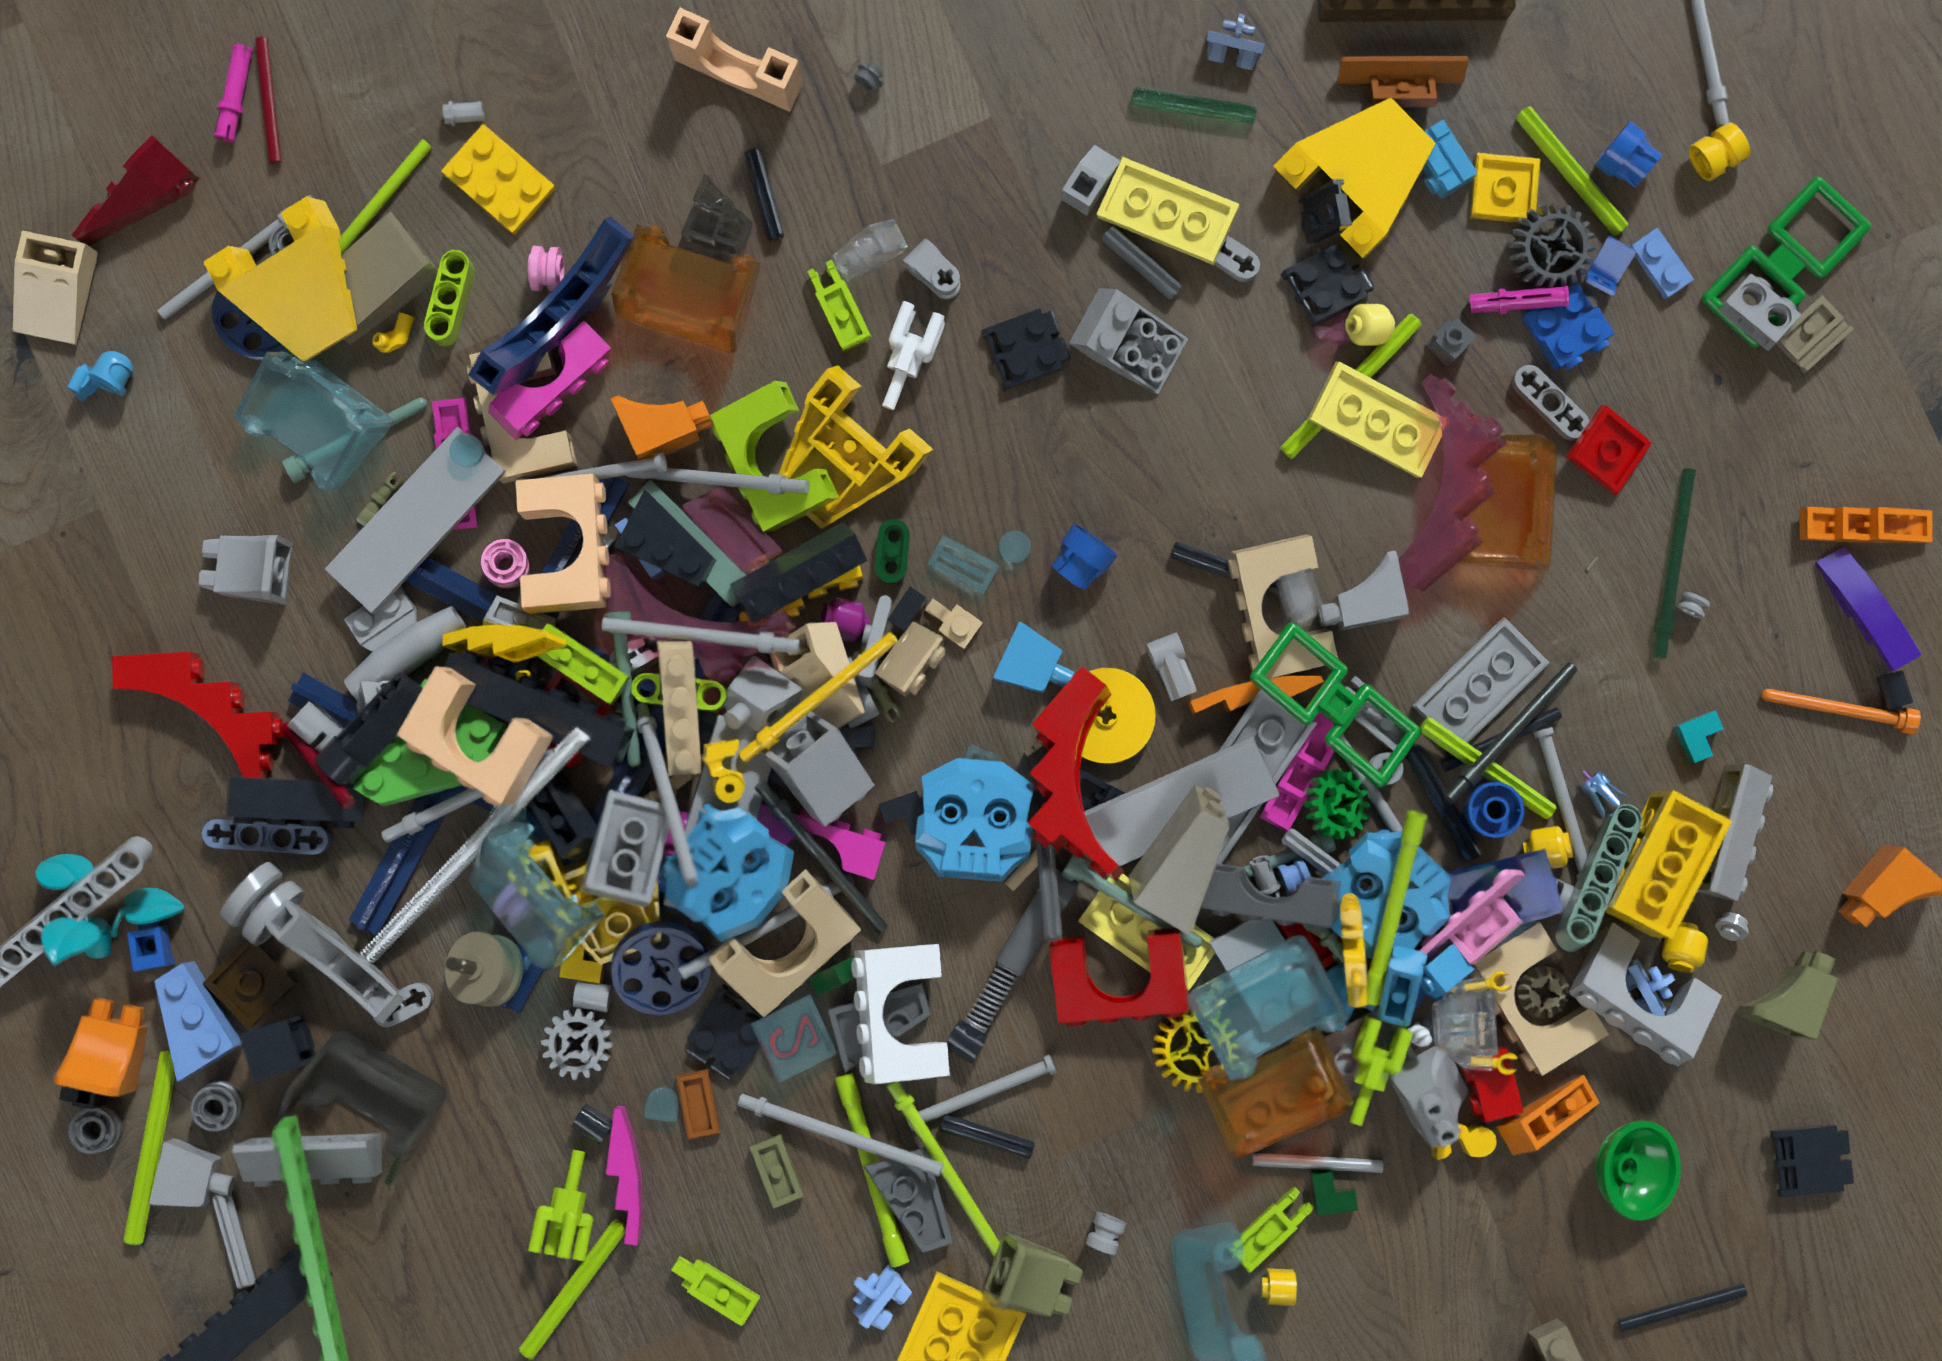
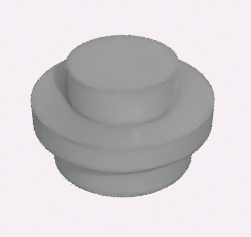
M1723 913L1722 917L1718 918L1715 924L1720 935L1730 941L1744 939L1749 933L1748 921L1736 913Z

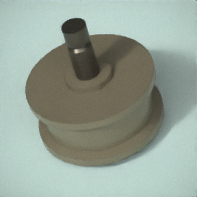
M471 932L457 940L451 948L445 964V979L451 994L463 1003L479 1004L486 1007L500 1006L511 999L516 993L523 975V960L516 944L507 937L490 935L484 932Z

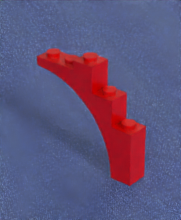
M174 652L112 656L113 689L147 691L180 702L195 711L219 733L236 759L243 777L269 778V771L273 769V756L268 751V746L281 745L280 738L284 737V721L282 718H279V713L271 711L241 713L240 708L244 707L245 697L239 683H201V678L205 674V667L198 653Z
M1082 666L1031 724L1037 732L1035 739L1050 751L1031 771L1030 775L1036 782L1033 787L1045 798H1049V800L1028 824L1034 830L1032 837L1044 848L1047 849L1051 845L1059 851L1066 843L1064 847L1075 857L1080 859L1084 855L1092 862L1089 868L1099 877L1105 879L1108 875L1116 882L1124 871L1103 849L1094 836L1086 818L1080 788V768L1087 736L1098 713L1112 694L1106 684Z

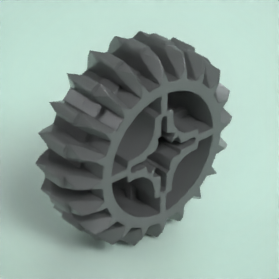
M1552 203L1549 209L1546 204L1538 206L1537 211L1534 209L1528 210L1526 212L1527 219L1519 218L1517 220L1518 226L1522 230L1513 229L1511 231V235L1517 238V241L1508 243L1509 248L1516 249V254L1509 256L1510 261L1518 260L1520 263L1514 268V271L1518 273L1525 270L1526 272L1522 280L1529 282L1533 279L1534 288H1540L1543 284L1544 288H1554L1555 285L1556 287H1565L1567 282L1569 284L1577 283L1576 274L1583 276L1587 273L1582 264L1588 265L1593 262V259L1587 256V252H1593L1596 249L1595 246L1588 245V240L1593 239L1595 234H1586L1585 232L1590 222L1584 221L1579 223L1582 213L1578 211L1571 215V206L1569 205L1563 206L1560 210L1558 203ZM1544 221L1555 222L1553 228L1549 229L1546 236L1533 234L1535 229ZM1567 231L1571 235L1573 247L1569 245L1567 242ZM1554 241L1553 245H1556V250L1558 251L1550 253L1549 250L1551 248L1548 249L1546 242ZM1530 247L1534 248L1537 252L1538 258L1536 263L1532 258ZM1558 258L1570 259L1568 265L1560 272H1549L1550 267L1555 265Z

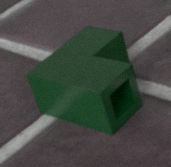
M855 955L809 977L817 996L854 979L851 964Z
M1331 1170L1310 1172L1314 1211L1317 1216L1358 1211L1356 1190L1354 1188L1335 1190L1333 1172Z

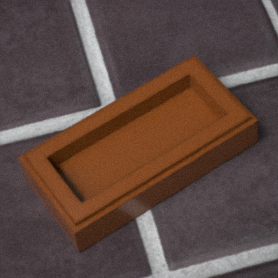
M709 1069L676 1075L688 1140L720 1134L721 1130Z

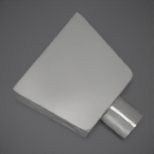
M753 656L728 688L724 706L726 711H728L724 715L725 722L732 729H738L745 723L755 731L760 732L766 726L771 727L799 705L803 688L756 656Z
M173 1138L163 1143L149 1204L203 1207L212 1202L214 1193L230 1196L235 1185V1177L219 1173L222 1162L220 1156Z

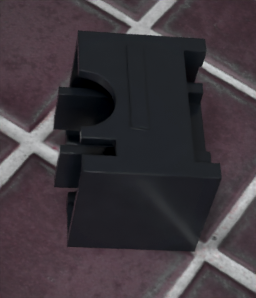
M304 1015L271 1023L239 1035L253 1083L318 1061L310 1028L307 1027Z

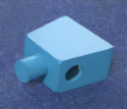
M1019 621L993 679L1043 693L1048 681L1064 687L1072 678L1074 671L1057 664L1062 654L1060 648Z

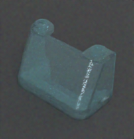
M266 352L233 415V418L243 425L242 429L247 433L257 437L261 434L273 435L313 465L311 475L315 479L314 483L327 491L339 489L387 434L393 423V419L387 413L317 361L310 359L307 362H302L292 352Z
M523 817L496 826L483 838L470 870L469 880L474 890L481 895L530 956L532 962L538 967L552 969L562 965L605 915L596 904H592L589 908L576 904L579 901L576 895L566 899L562 896L528 854L534 844L531 840L527 841V837L533 832L534 828Z
M1302 935L1283 941L1199 986L1187 996L1197 1020L1231 1081L1236 1078L1244 1079L1250 1076L1255 1071L1254 1067L1258 1063L1257 1056L1313 1026L1318 1030L1332 1032L1343 1025V1021L1349 1019L1316 954Z
M1232 1221L1177 1233L1171 1242V1252L1190 1347L1194 1356L1200 1361H1266L1262 1344L1255 1334H1244L1238 1328L1235 1321H1230L1220 1271L1233 1269L1242 1261L1243 1245L1238 1229Z

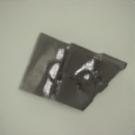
M703 174L694 195L693 206L682 229V238L670 263V270L730 292L747 246L753 222L734 206V202L727 195L724 196L707 175Z

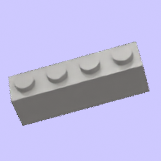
M1748 764L1725 766L1713 811L1731 820L1732 823L1697 891L1731 901H1738L1739 896L1744 894L1747 887V878L1745 877L1747 866L1752 864L1756 854V847L1753 846L1755 837L1764 826L1765 817L1762 815L1764 805L1769 802L1773 793V785L1770 784L1772 775Z
M382 1133L301 1136L310 1179H319L320 1184L340 1183V1178H352V1183L372 1182V1177L382 1173ZM273 1137L250 1138L233 1145V1154L243 1182L254 1181L255 1187L273 1186L274 1180H281L279 1167L282 1160L280 1151L274 1147Z

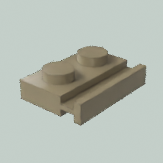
M1823 295L1818 297L1801 313L1802 315L1776 343L1793 363L1796 362L1801 368L1802 373L1807 372L1854 329L1852 326H1848L1843 320L1844 317Z

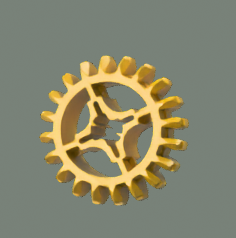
M1191 1004L1190 1014L1187 1015L1186 1012H1183L1184 1015L1178 1019L1168 1018L1172 1022L1169 1027L1162 1022L1158 1024V1027L1165 1031L1164 1036L1154 1034L1153 1036L1155 1041L1162 1042V1047H1153L1152 1052L1154 1054H1163L1162 1058L1155 1061V1065L1157 1067L1167 1065L1168 1067L1162 1071L1161 1075L1167 1078L1174 1073L1171 1084L1176 1087L1181 1079L1184 1080L1183 1090L1186 1092L1190 1090L1192 1082L1195 1083L1197 1093H1201L1203 1090L1202 1082H1206L1208 1088L1214 1090L1215 1084L1212 1079L1215 1077L1224 1084L1226 1079L1220 1073L1225 1069L1228 1073L1233 1074L1235 1070L1227 1065L1229 1060L1239 1062L1240 1059L1239 1056L1230 1054L1231 1050L1240 1049L1239 1045L1231 1044L1230 1042L1231 1038L1238 1035L1237 1030L1234 1029L1226 1032L1225 1029L1230 1026L1231 1020L1227 1018L1219 1023L1218 1021L1222 1015V1012L1216 1010L1209 1017L1210 1006L1204 1005L1201 1014H1198L1197 1005ZM1192 1022L1208 1023L1219 1034L1200 1037L1193 1028ZM1183 1027L1185 1042L1176 1051L1170 1053L1171 1040L1176 1031ZM1190 1033L1199 1044L1205 1043L1204 1049H1200L1203 1051L1200 1054L1202 1063L1193 1052L1187 1053L1188 1047H1192L1190 1043L1193 1041ZM1222 1044L1220 1059L1210 1070L1207 1059L1208 1054L1217 1045ZM1186 1059L1194 1060L1201 1074L1185 1073L1179 1070L1174 1065V1062Z

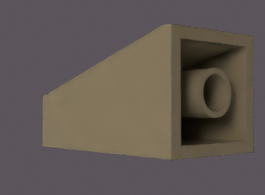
M391 211L341 255L346 263L347 270L344 271L347 289L351 291L357 331L344 338V340L350 345L435 283L438 272L437 268L407 228Z
M1194 785L1129 875L1134 903L1188 935L1193 930L1229 829L1222 798L1217 792L1208 787L1203 790Z

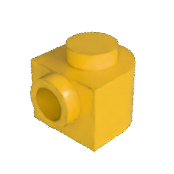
M1267 1268L1266 1277H1261V1298H1266L1268 1305H1295L1297 1284L1294 1270Z

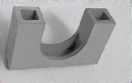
M1611 923L1597 934L1568 994L1576 998L1582 1006L1592 1009L1603 1016L1610 1025L1619 1027L1631 1035L1637 1043L1647 1046L1658 1053L1665 1062L1678 1067L1694 1058L1722 995L1697 978H1693L1679 987L1665 1016H1657L1644 1011L1631 998L1625 981L1627 967L1640 940L1615 923Z

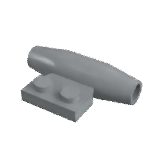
M400 586L375 614L362 606L344 619L359 644L372 651L344 679V683L350 693L358 699L361 681L378 683L390 681L398 673H404L407 676L445 648L442 643V634L465 629L466 625L452 606L417 622V609L403 587Z

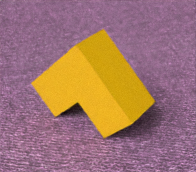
M567 936L559 977L600 984L603 981L605 963L600 965L597 961L587 960V950L575 937Z

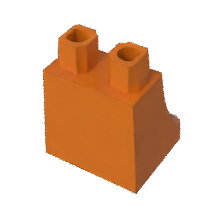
M619 395L611 398L638 460L654 457L655 453L663 452L665 456L699 441L698 432L712 427L711 417L703 400L686 407L684 401L664 405H650L634 402Z
M1882 845L1842 893L1848 900L1839 909L1838 913L1854 925L1858 923L1867 928L1875 917L1886 918L1893 911L1909 902L1926 897L1942 896V879L1905 847Z
M103 998L93 999L88 1015L81 1016L69 1050L55 1075L54 1083L108 1096H120L136 1091L148 1026L142 1025L144 1008L134 1005H123L119 1020L111 1018L114 1001Z

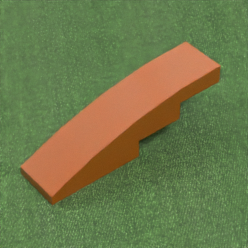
M1854 507L1799 508L1800 540L1861 543L1933 542L1932 511L1886 507L1870 509Z
M1322 676L1268 678L1290 697L1324 682ZM1250 681L1220 689L1192 700L1187 704L1192 714H1196L1222 701L1228 713L1253 701L1260 688Z

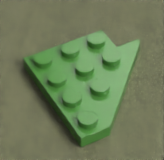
M424 679L420 686L424 688L428 680ZM466 703L457 719L456 739L460 749L468 758L480 762L491 755V752L508 727L478 708ZM397 735L369 764L368 769L361 775L353 789L385 807L461 786L462 784L457 781L458 776L450 770L446 772L438 769L431 763L432 758L425 753L418 754L405 746L407 741Z

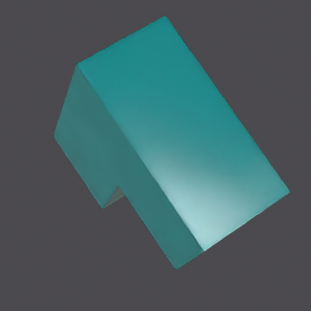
M1716 710L1674 726L1689 764L1697 763L1713 756L1706 736L1724 729Z

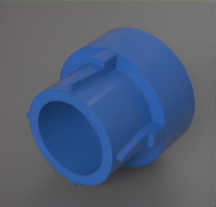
M1630 121L1594 165L1609 177L1614 175L1619 180L1622 178L1632 187L1636 188L1656 165L1662 154L1644 138L1647 133Z
M1074 523L1061 540L1063 543L1060 547L1061 551L1051 566L1067 580L1085 590L1102 572L1106 573L1118 555L1096 536Z
M1490 782L1481 784L1470 792L1466 799L1465 807H1463V813H1465L1467 823L1476 833L1484 837L1500 838L1510 835L1520 826L1524 816V804L1521 796L1513 787L1501 782ZM1491 801H1496L1501 806L1502 812L1497 819H1492L1487 814V806Z

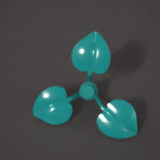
M56 855L42 861L38 865L36 880L42 887L47 889H66L91 871L93 865L88 859L80 855ZM158 888L135 890L124 898L125 907L119 909L112 927L104 919L96 918L91 920L90 914L84 920L78 922L68 917L58 918L49 922L43 928L42 946L46 956L54 966L66 958L85 952L91 958H103L112 952V937L118 936V927L124 915L129 923L148 924L177 915L185 911V907L179 900L164 890Z

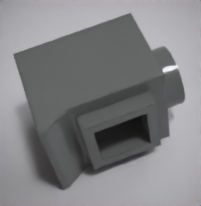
M1458 318L1453 322L1448 319L1425 346L1446 366H1449L1477 336Z

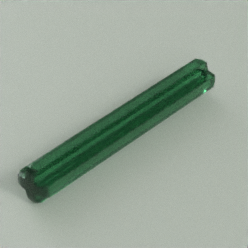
M1135 87L1132 95V105L1246 124H1253L1257 114V107L1255 105Z

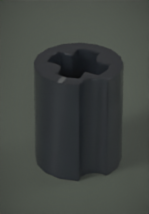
M1903 670L1876 677L1886 710L1914 702Z
M586 1103L576 1116L571 1127L598 1145H601L612 1128L613 1120Z

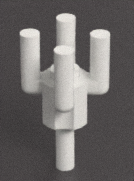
M903 301L889 336L892 354L887 367L895 371L882 406L890 410L895 409L906 377L917 378L922 362L929 363L932 360L946 324L943 322L945 318L943 315L933 312L923 338L908 333L916 312L913 311L915 306L906 301Z

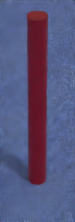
M267 37L255 38L268 159L269 164L282 163L269 43Z
M285 722L283 724L284 735L345 809L353 807L355 799L344 786L335 782L319 767L315 761L317 753L287 726L289 722Z

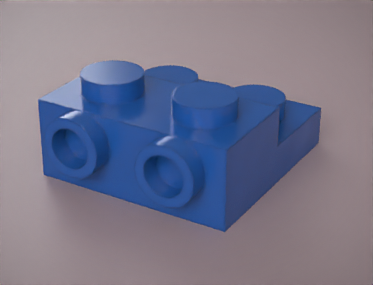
M1578 282L1568 288L1569 307L1533 309L1521 317L1554 371L1563 366L1568 371L1584 361L1581 357L1582 354L1589 350H1592L1593 354L1601 351L1611 344L1608 339L1615 334L1599 307L1594 308Z

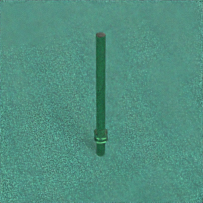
M1684 468L1682 472L1660 617L1656 618L1654 632H1657L1653 657L1660 659L1667 658L1670 634H1674L1676 621L1673 620V613L1696 474L1694 469Z

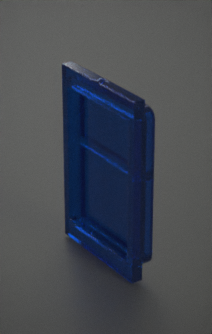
M1546 849L1448 872L1451 879L1448 896L1454 914L1464 912L1470 906L1469 900L1480 891L1486 892L1494 885L1493 879L1506 869L1509 871L1512 869L1521 870L1525 874V877L1503 896V899L1523 923L1548 918L1556 913L1564 912L1556 886V878L1553 876Z

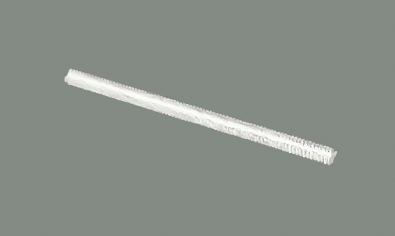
M577 727L576 729L574 728L575 731H571V734H568L569 736L565 737L566 739H563L562 743L560 742L561 745H558L552 751V754H549L546 760L544 759L543 763L541 762L542 765H538V768L532 773L516 803L501 805L500 808H497L498 810H495V814L493 813L487 819V822H484L481 828L479 827V831L476 830V833H473L474 835L468 839V842L466 841L463 847H460L457 853L455 852V856L452 855V858H449L444 867L442 866V869H439V872H436L433 878L431 877V881L428 880L423 889L417 892L418 895L415 894V897L409 900L410 903L407 902L402 911L396 914L397 917L394 916V919L388 922L389 925L386 924V927H383L381 933L375 936L376 939L373 938V941H370V944L368 943V947L365 946V949H362L361 955L368 962H376L386 952V949H389V946L391 947L394 941H397V938L399 939V936L407 930V927L409 928L415 922V919H418V916L420 917V914H423L428 905L430 906L436 900V897H439V894L441 895L444 889H447V886L457 878V875H460V872L462 873L465 867L471 864L473 858L475 859L481 853V850H484V847L486 848L489 842L495 839L497 833H500V830L502 831L508 825V822H511V819L513 820L516 814H519L524 805H527V802L529 803L532 797H535V794L541 791V788L543 789V785L545 786L551 780V777H554V774H557V771L559 772L562 769V765L565 766V763H568L570 757H573V754H576V751L578 752L581 749V745L584 746V743L590 740L588 735L584 734Z

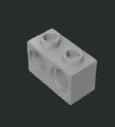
M1750 274L1718 310L1767 351L1777 343L1802 315L1797 311L1796 305L1791 300L1778 296L1772 291L1771 285L1765 279L1755 277L1753 274ZM1748 294L1754 297L1756 305L1746 304L1742 295ZM1768 315L1777 316L1781 321V326L1772 325L1768 320Z

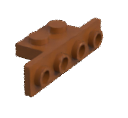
M1467 56L1342 57L1340 59L1337 79L1339 84H1369L1372 106L1392 98L1400 107H1435L1437 102L1435 84L1464 83L1469 62Z

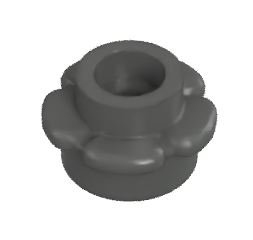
M872 63L858 65L859 69L854 78L861 87L869 92H874L879 86L882 87L884 85L881 79L883 73L876 65Z

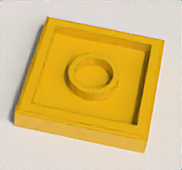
M1483 153L1475 155L1474 167L1478 174L1473 179L1470 218L1517 222L1519 218L1527 219L1526 212L1528 210L1534 209L1536 211L1540 159Z

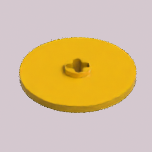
M1115 668L1091 670L1089 672L1106 684L1112 694L1100 712L1104 713L1106 708H1111L1112 714L1116 716V719H1110L1108 724H1104L1102 717L1097 715L1087 736L1082 757L1099 764H1115L1126 761L1138 754L1151 738L1155 726L1153 699L1145 685L1134 675Z

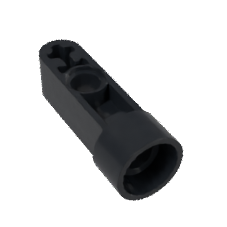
M404 673L395 675L351 722L315 756V761L319 767L335 782L349 788L368 769L369 764L397 736L423 687Z

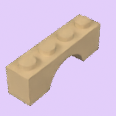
M657 639L668 775L702 773L692 643L690 640Z

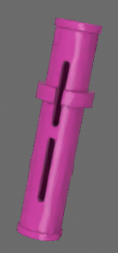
M242 44L232 45L222 101H219L217 109L220 112L214 138L221 140V137H224V142H235L238 118L243 115L244 111L241 104L253 49L247 46L246 50H243L244 45Z
M1568 286L1507 292L1506 288L1499 289V292L1472 293L1470 294L1471 314L1500 311V314H1507V311L1569 307Z

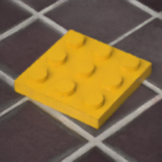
M936 1271L897 1361H1006L1026 1316V1312L995 1308L981 1291Z

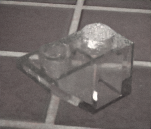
M892 219L868 225L832 254L831 258L842 279L847 284L889 263L907 249L908 245L895 220Z
M1311 568L1280 576L1277 582V589L1284 625L1286 626L1290 622L1296 623L1301 628L1311 625L1313 623L1312 619L1317 617L1322 607V601Z

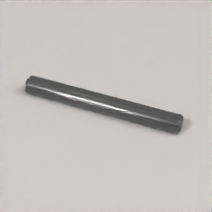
M1035 788L1032 797L1033 816L1049 800V798H1045ZM1036 841L1044 939L1047 942L1060 941L1062 939L1055 851L1051 845L1046 849Z

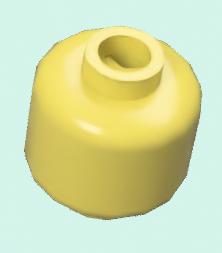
M1381 304L1356 305L1349 312L1345 322V329L1350 340L1360 346H1379L1386 343L1395 328L1393 315L1386 306Z

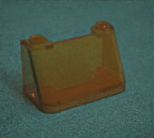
M637 224L633 233L635 238L625 254L611 292L615 313L626 321L720 351L736 352L759 276L760 263L744 254H739L738 257H731L729 263L672 246L669 245V241L662 229L652 225L644 227Z
M1465 435V444H1462L1460 447V461L1470 471L1467 533H1463L1460 539L1455 541L1454 555L1458 559V563L1468 566L1548 570L1552 553L1557 464L1555 444L1543 435Z
M1311 1027L1301 1029L1293 1034L1294 1040L1288 1046L1229 1070L1226 1068L1221 1070L1220 1065H1217L1202 1072L1203 1077L1198 1079V1083L1230 1160L1247 1156L1337 1118L1351 1110L1353 1099L1320 1028L1313 1031Z

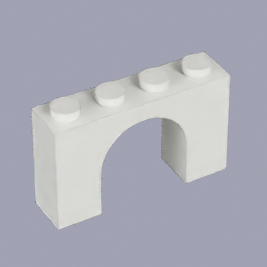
M939 944L854 951L855 958L852 959L851 964L852 974L854 978H857L854 1004L860 1016V1024L857 1026V1039L862 1044L863 1054L859 1061L861 1076L865 1079V1083L878 1084L949 1076L947 1042L901 1044L888 1033L882 1016L883 1004L888 993L899 983L907 980L941 977Z

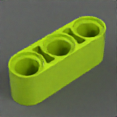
M459 250L446 252L440 260L424 321L426 334L436 344L441 346L453 344L459 336L475 275L473 263ZM463 261L465 263L463 271L458 274H452V265L455 262ZM449 292H456V300L452 304L444 305V296ZM447 322L449 325L447 332L444 335L436 336V326L439 323Z
M642 673L638 675L631 685L634 697L646 704L663 706L660 674ZM695 679L697 710L718 712L724 709L727 696L726 688L715 681ZM647 680H653L656 684L655 693L651 697H643L640 693L642 683ZM710 688H718L721 692V699L715 705H708L705 701V693Z

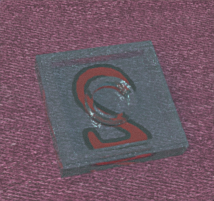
M807 995L751 1023L778 1083L838 1054L811 995Z

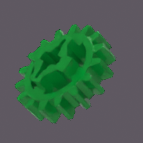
M1341 769L1321 772L1318 778L1310 780L1314 788L1305 789V793L1310 797V801L1303 802V806L1310 808V813L1305 817L1306 819H1314L1313 830L1322 829L1321 837H1332L1333 840L1351 838L1355 836L1356 831L1363 830L1360 821L1368 820L1369 816L1364 813V808L1370 807V803L1363 801V797L1368 792L1367 790H1359L1362 782L1360 779L1352 780V772L1342 773Z

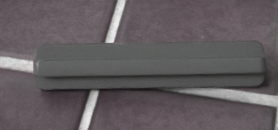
M1112 226L1105 232L1102 238L1103 242L1168 299H1172L1178 294L1181 284L1117 228Z

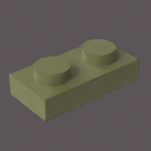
M781 1134L750 1146L773 1209L804 1197L805 1194Z

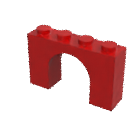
M1178 928L1148 931L1147 943L1151 977L1140 991L1129 996L1107 994L1094 984L1088 971L1084 936L1062 938L1060 941L1051 942L1049 951L1058 1023H1067V1026L1075 1027L1084 1025L1089 1020H1099L1102 1024L1117 1022L1119 1018L1131 1017L1134 1021L1150 1019L1151 1015L1164 1014L1166 1018H1175L1184 1015L1183 1012H1189L1190 998L1182 931Z

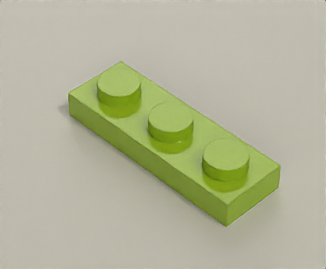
M547 623L543 630L565 639L566 646L537 656L607 703L613 705L631 677L553 625Z

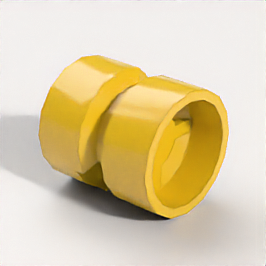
M1728 122L1713 131L1711 137L1705 136L1690 145L1688 154L1697 173L1706 181H1712L1725 173L1726 167H1735L1748 159L1751 155V149L1741 129L1734 123Z

